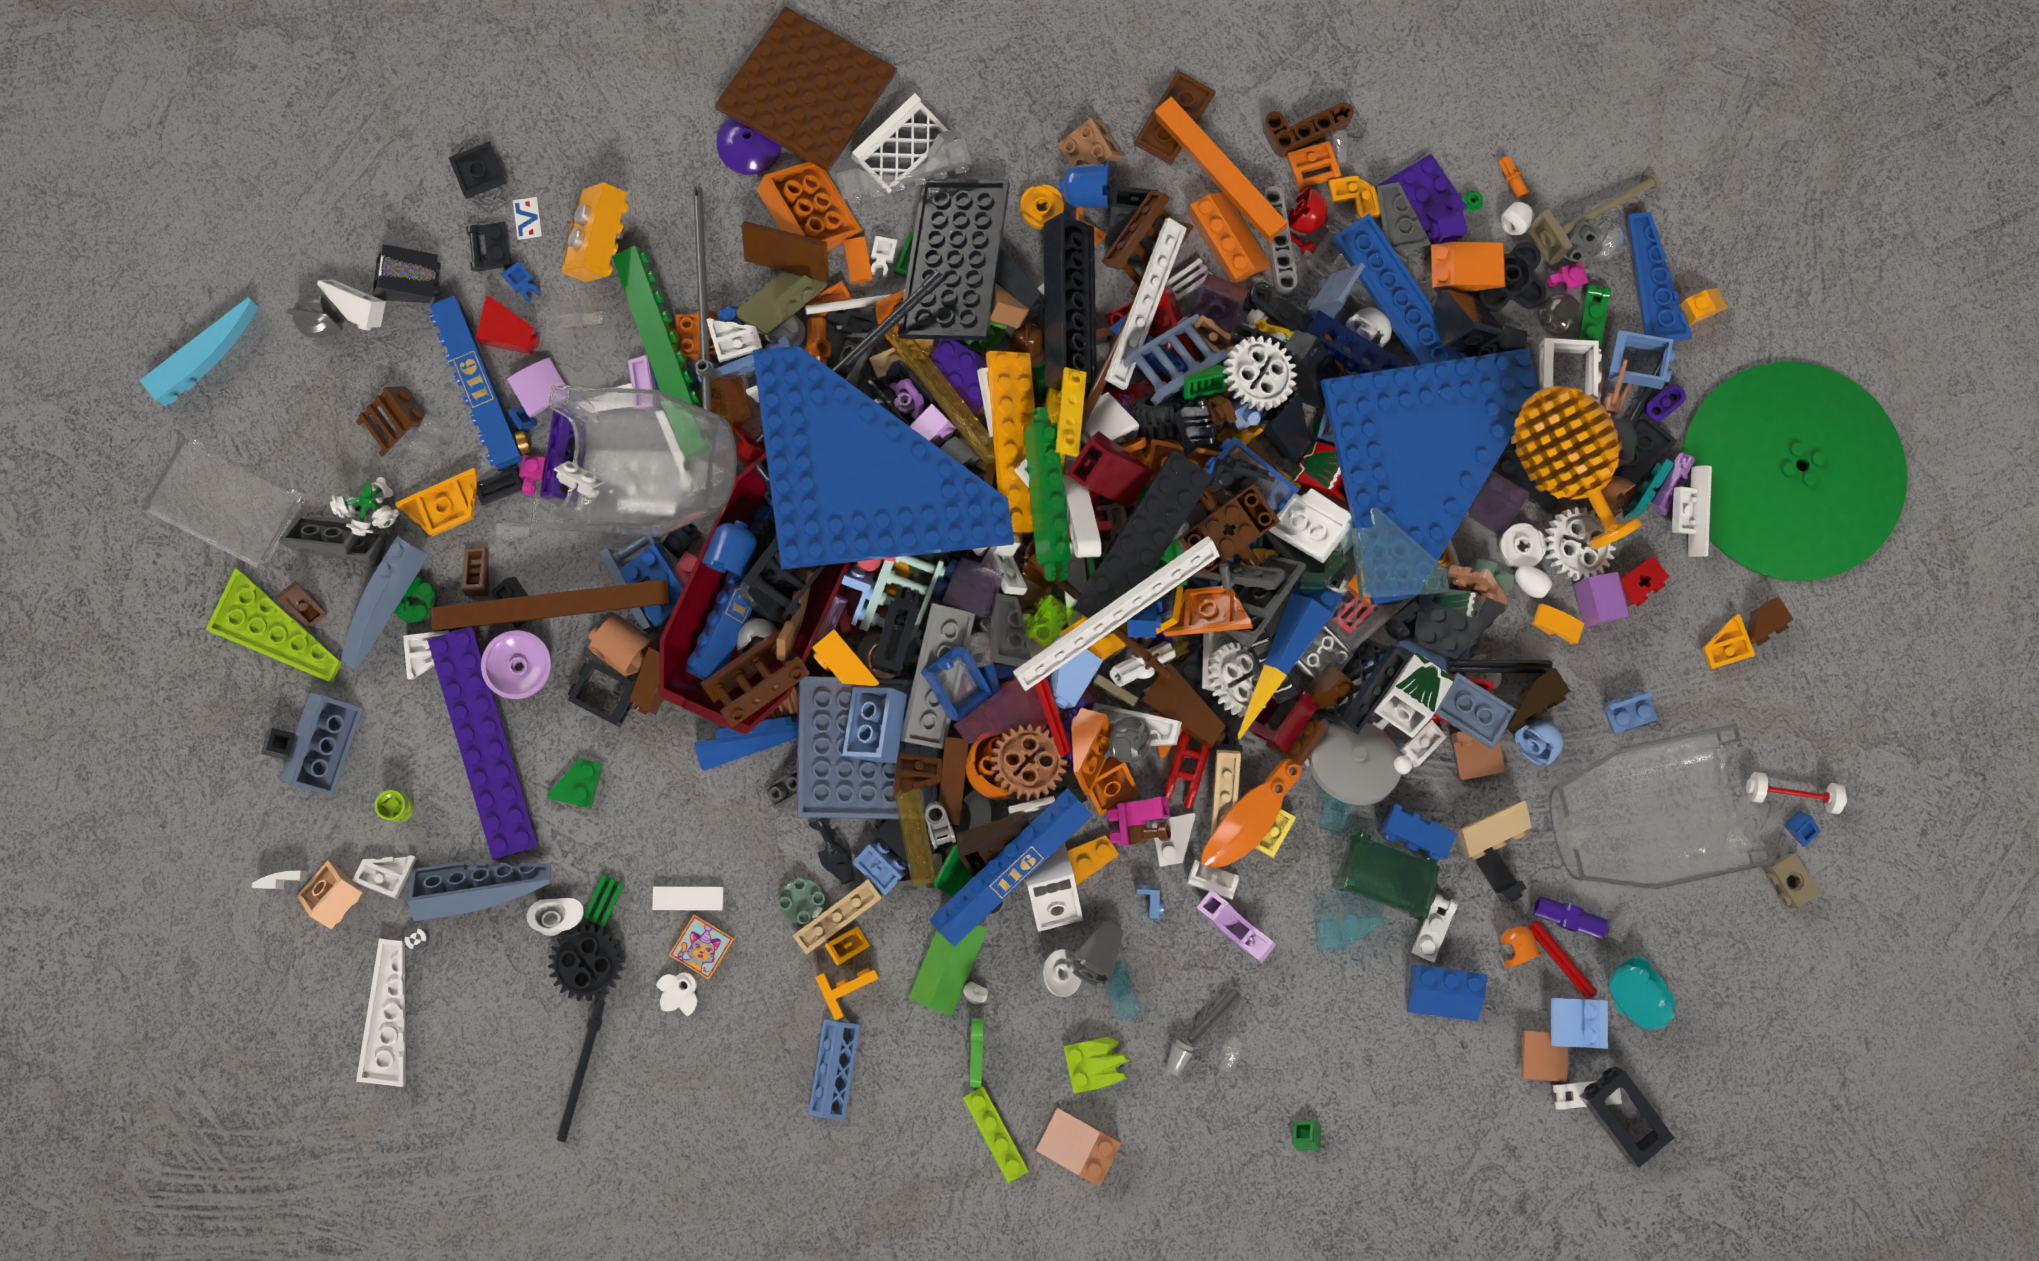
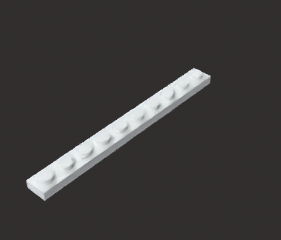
M1207 536L1013 671L1025 691L1030 689L1219 557V553L1211 538Z

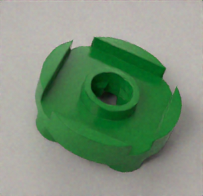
M415 577L393 613L409 623L422 622L423 619L430 616L429 608L437 607L438 596L436 591H434L429 582ZM416 594L419 602H415L413 606H410L409 597Z

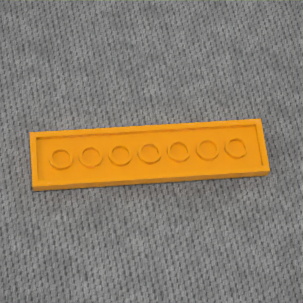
M989 351L986 353L998 492L1008 499L1013 532L1034 533L1030 490L1014 471L1026 458L1024 431L1025 428L1030 426L1032 410L1035 409L1030 353Z

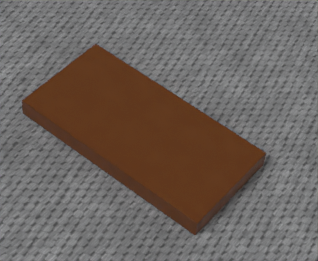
M1178 71L1135 139L1134 145L1172 166L1182 147L1156 120L1154 111L1172 97L1193 121L1198 124L1214 98L1216 91Z
M744 221L741 225L746 262L800 276L806 275L809 278L824 282L828 280L829 269L826 241Z

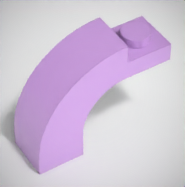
M1211 890L1197 906V909L1216 928L1262 963L1276 946L1271 939L1246 921L1226 900Z

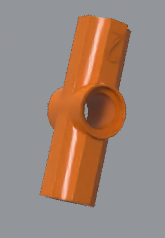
M820 317L810 318L807 320V346L803 349L827 366V358L831 355L832 349L826 340V320Z

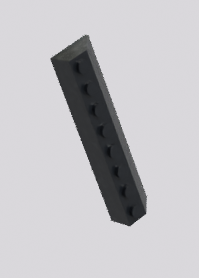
M1060 213L1043 223L1045 386L1061 391L1063 369L1067 367L1087 372L1085 391H1090L1097 377L1094 227Z

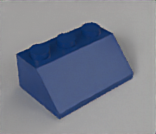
M1411 965L1407 1012L1478 1021L1486 995L1487 974Z

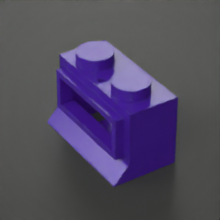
M1463 209L1457 215L1454 213L1439 216L1435 224H1431V231L1426 232L1432 245L1458 242V238H1463V234L1468 232Z

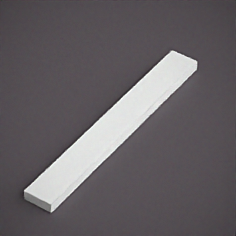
M1170 217L1166 218L1105 377L1106 381L1122 390L1127 389L1136 362L1125 368L1123 363L1128 357L1127 353L1135 346L1140 348L1144 344L1187 229Z

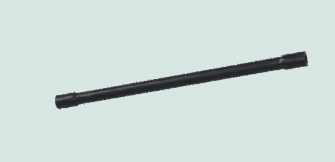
M936 269L922 282L919 288L831 370L841 376L920 301L946 280L943 275ZM762 431L755 440L762 448H765Z

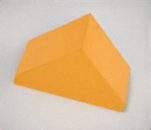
M859 926L825 944L836 965H841L870 946Z

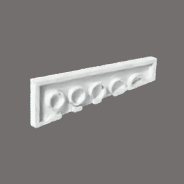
M379 939L356 1082L399 1087L406 1085L404 941Z

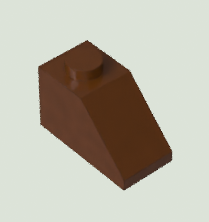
M1329 663L1304 691L1313 697L1311 701L1318 707L1317 709L1341 704L1357 686L1344 673Z

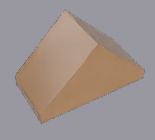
M996 284L991 321L1020 328L1029 309Z

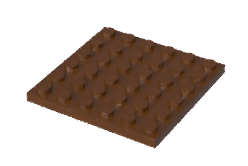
M784 6L715 103V109L829 172L897 73V68Z

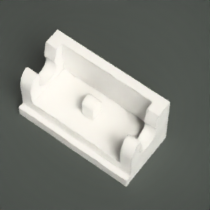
M1194 860L1186 884L1206 892L1212 890L1220 897L1232 900L1239 876L1218 868L1206 867L1202 862Z

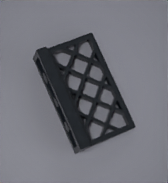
M1365 638L1342 671L1351 681L1361 678V683L1356 685L1357 687L1348 695V702L1342 705H1334V708L1325 712L1327 707L1317 709L1315 713L1318 716L1347 727L1353 733L1359 734L1409 661V658L1397 646L1390 645L1389 647ZM1368 647H1372L1373 652L1364 656ZM1384 654L1382 659L1379 661V656ZM1370 660L1374 661L1373 665L1365 668L1366 662ZM1359 666L1360 671L1351 675L1353 669ZM1358 692V694L1353 699V694Z

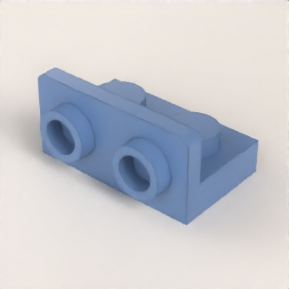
M1644 690L1630 694L1631 699L1623 701V698L1620 697L1608 701L1610 706L1603 708L1612 734L1658 719L1650 697H1653L1652 692L1645 694Z
M878 838L871 842L852 862L884 895L888 894L897 882L910 871L906 867V863L901 858L896 857L890 851L889 846Z

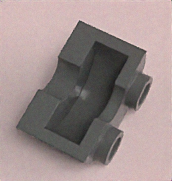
M962 435L959 438L953 437L940 447L942 451L964 467L967 465L973 467L981 460L980 454Z

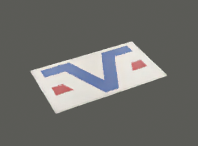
M537 197L513 200L518 240L541 237Z

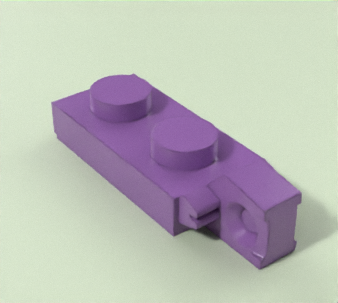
M1681 452L1674 460V467L1666 476L1661 489L1653 497L1652 505L1658 513L1662 515L1668 514L1673 505L1674 487H1683L1689 478L1687 474L1695 462L1693 456Z

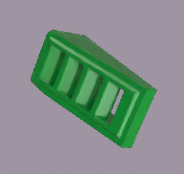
M1214 365L1184 378L1183 398L1190 399L1225 392L1226 383L1224 380L1227 378V374L1223 373L1225 369L1221 365Z

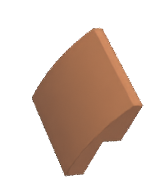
M1523 1030L1521 1079L1567 1082L1568 1047L1552 1046L1551 1032Z

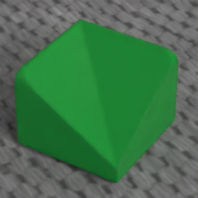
M1293 1121L1292 1145L1296 1150H1320L1321 1126L1317 1121Z

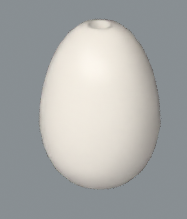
M1522 566L1515 572V579L1518 585L1532 597L1543 598L1552 587L1550 577L1537 568Z

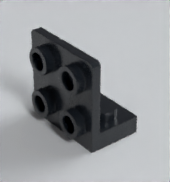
M1226 457L1225 461L1217 458L1212 472L1214 477L1208 485L1238 493L1253 483L1256 486L1258 478L1274 482L1275 477L1268 475L1269 470L1253 464L1244 463L1230 457Z

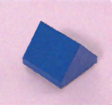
M523 407L508 410L509 418L518 432L523 430L528 432L537 426L534 418L529 417Z

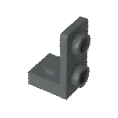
M942 853L932 854L933 860H928L929 873L934 874V878L897 882L898 887H903V891L917 890V885L926 884V888H936L934 887V881L943 866Z

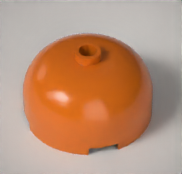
M998 729L984 732L968 749L966 762L967 778L978 793L989 799L1008 800L1017 796L1016 791L1008 795V786L1003 789L1000 788L1002 780L995 782V777L999 773L991 772L992 767L996 765L990 763L991 758L996 757L992 755V750L998 749L996 741H1002L1003 733L1010 736V730ZM1028 743L1023 744L1024 748L1029 750L1030 745ZM1015 758L1006 759L1010 765L1018 764ZM1032 758L1028 762L1025 760L1024 766L1013 773V775L1017 776L1028 763L1033 764L1034 759ZM1029 774L1023 775V779L1027 782H1032L1034 779Z

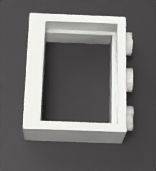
M1544 338L1539 344L1538 390L1553 386L1554 352L1586 354L1585 394H1594L1598 397L1596 402L1600 404L1601 392H1598V384L1601 382V370H1598V362L1601 361L1602 354L1601 349H1599V341Z

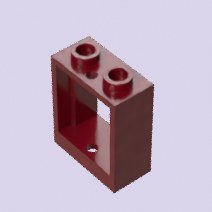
M1301 690L1298 692V696L1291 698L1297 701L1296 705L1279 729L1274 731L1265 726L1280 705V703L1276 705L1273 697H1271L1266 703V707L1261 710L1248 730L1259 739L1286 752L1318 707L1311 701L1313 697Z

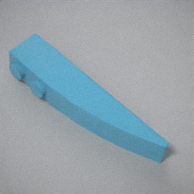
M247 297L139 381L155 401L164 407L172 404L180 394L192 389L196 382L209 372L232 348L259 308L258 305Z

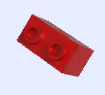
M1653 555L1620 579L1628 607L1633 604L1638 607L1648 599L1646 595L1653 590L1656 593L1666 586L1664 581L1670 576ZM1641 580L1644 581L1642 587L1638 584Z

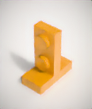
M868 967L856 973L858 978L850 982L848 978L835 983L836 989L832 988L826 973L815 977L834 1020L845 1016L838 998L879 979L880 977L876 969L870 971Z

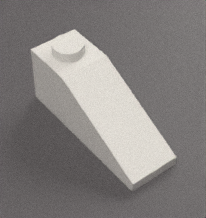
M318 280L317 285L348 321L357 324V327L363 330L381 327L386 301L335 280Z

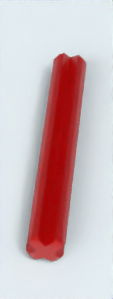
M1045 677L1035 684L1058 753L1060 756L1067 755L1072 751L1048 679Z
M1537 920L1532 922L1528 928L1533 932L1537 942L1587 1000L1594 997L1597 993L1595 987Z

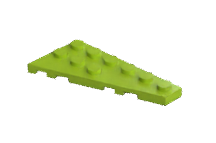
M237 568L234 569L205 630L333 683L342 662Z

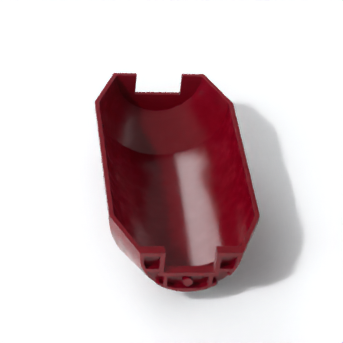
M766 452L734 479L660 638L659 697L744 735H747L789 698L795 684L731 728L720 712L725 707L720 699L713 702L700 684L703 680L685 671L687 660L697 645V638L703 632L707 623V616L713 610L716 597L722 590L726 582V575L729 572L726 570L725 573H722L702 563L715 530L721 524H734L735 520L749 525L747 528L749 530L754 521V514L760 506H770L764 497L767 486L754 469L757 463L762 462L768 471ZM851 562L825 565L811 584L802 626L789 655L791 660L799 656L805 664ZM771 584L772 587L791 601L794 591L799 590L794 585L793 587L785 588V586L777 587L776 584ZM753 609L748 617V620L751 618L764 619ZM777 626L778 629H779V631H780V633H781V631H782L783 628ZM736 646L728 664L740 656ZM775 660L767 666L772 674L784 667L780 660ZM758 672L749 678L748 682L752 687H755L765 679ZM740 685L728 693L733 701L745 694Z

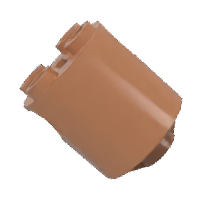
M610 612L605 617L601 627H595L588 636L591 640L588 646L589 650L625 678L640 672L648 649L654 650L655 645L652 639L614 612Z

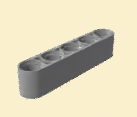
M1271 186L1265 190L1263 197L1285 219L1287 229L1274 238L1282 239L1284 244H1276L1274 239L1271 243L1267 241L1275 290L1278 295L1287 297L1293 293L1296 287L1297 273L1284 194L1279 187ZM1274 197L1277 199V202L1272 203L1267 198ZM1283 259L1288 265L1282 266L1277 260ZM1287 280L1291 283V286L1285 287L1281 284V281Z

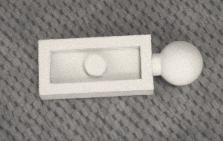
M1429 720L1400 749L1404 756H1399L1394 760L1395 769L1400 774L1410 772L1412 765L1414 767L1420 766L1446 738V735L1433 720Z

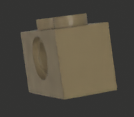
M1796 853L1786 854L1764 868L1767 873V880L1777 888L1780 893L1779 899L1789 908H1799L1821 894ZM1789 876L1792 877V879L1794 880V885L1792 888H1790L1787 884V878Z

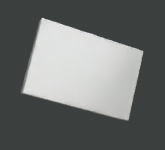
M1294 493L1287 501L1286 506L1277 514L1281 522L1268 531L1324 563L1351 527L1349 523Z

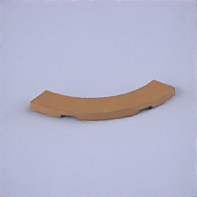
M808 567L797 568V576L807 583L812 576ZM810 587L798 601L801 607L791 617L790 621L785 622L781 633L777 637V660L786 661L795 645L804 619ZM800 590L794 591L792 601L798 595Z

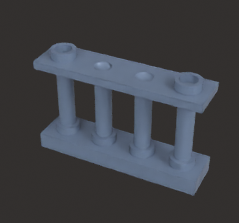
M1198 314L1190 318L1185 316L1177 323V326L1140 348L1135 346L1127 353L1128 357L1123 365L1126 368L1134 362L1137 363L1155 387L1156 393L1151 398L1155 406L1162 404L1183 391L1184 378L1214 365L1222 366L1229 358L1227 356L1228 352L1225 349L1218 353L1212 352L1193 326L1199 319ZM1186 332L1205 356V361L1202 363L1196 362L1177 338L1179 335ZM1169 342L1189 367L1186 373L1179 372L1161 349V346ZM1153 352L1171 375L1172 381L1168 384L1162 382L1144 359V356Z
M646 524L642 525L641 527L646 535L619 552L609 548L599 552L616 584L623 585L628 584L619 571L624 567V559L649 543L651 545L656 543L684 584L660 541L662 536L656 527ZM643 607L631 608L642 631L651 632L658 628L653 625Z

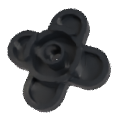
M1522 242L1516 245L1510 253H1504L1505 287L1480 290L1478 293V299L1489 312L1502 310L1510 300L1515 301L1526 309L1536 308L1544 301L1546 297L1545 285L1533 275L1534 270L1541 261V253L1538 247L1529 242Z

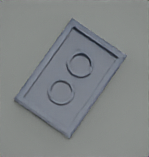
M1457 672L1453 677L1455 678L1454 682L1434 714L1492 750L1517 709Z

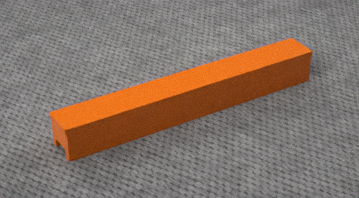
M1172 97L1154 111L1156 120L1269 243L1279 233L1287 229L1285 219Z

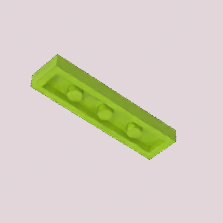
M984 1086L964 1096L963 1100L1006 1181L1009 1183L1029 1172Z

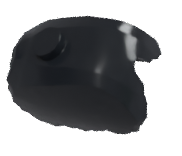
M901 360L894 361L886 371V378L883 381L872 377L869 378L867 384L874 398L883 408L910 426L915 421V418L911 416L912 412L902 413L895 407L894 401L898 397L896 392L890 387V384L910 379L919 393L922 394L924 400L923 412L931 404L934 406L935 404L930 391L920 381L919 377L909 369L908 365Z

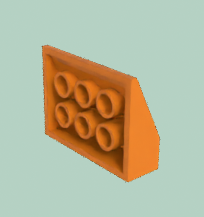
M811 162L766 174L757 188V192L780 230L826 241L827 252L841 245L843 240L852 239L862 233L861 227L827 171Z

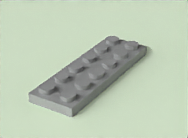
M931 604L901 733V741L944 749L945 738L948 734L951 719L946 718L943 708L921 673L955 646L968 648L975 613ZM958 660L953 663V668L944 670L937 675L951 703H954L956 700L962 674V667Z

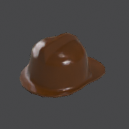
M1027 319V322L1021 324L1020 328H1015L1009 352L1030 353L1031 368L1040 365L1044 360L1045 336L1038 325L1032 324L1031 320Z

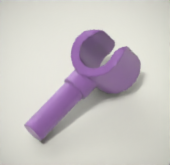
M1119 394L1123 402L1121 404L1118 400L1116 401L1133 417L1130 398Z

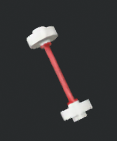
M1753 772L1746 784V792L1751 802L1762 803L1769 792L1823 800L1825 810L1833 814H1840L1847 803L1846 790L1842 784L1831 783L1824 794L1772 787L1768 783L1767 775L1760 772Z

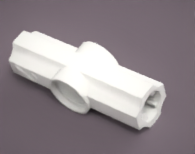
M1166 641L1146 649L1152 655L1159 653L1158 661L1163 665L1176 657L1175 649ZM1133 651L1130 659L1114 666L1110 670V677L1116 685L1121 687L1137 678L1145 679L1153 676L1155 669L1151 667L1146 670L1145 665L1147 662Z

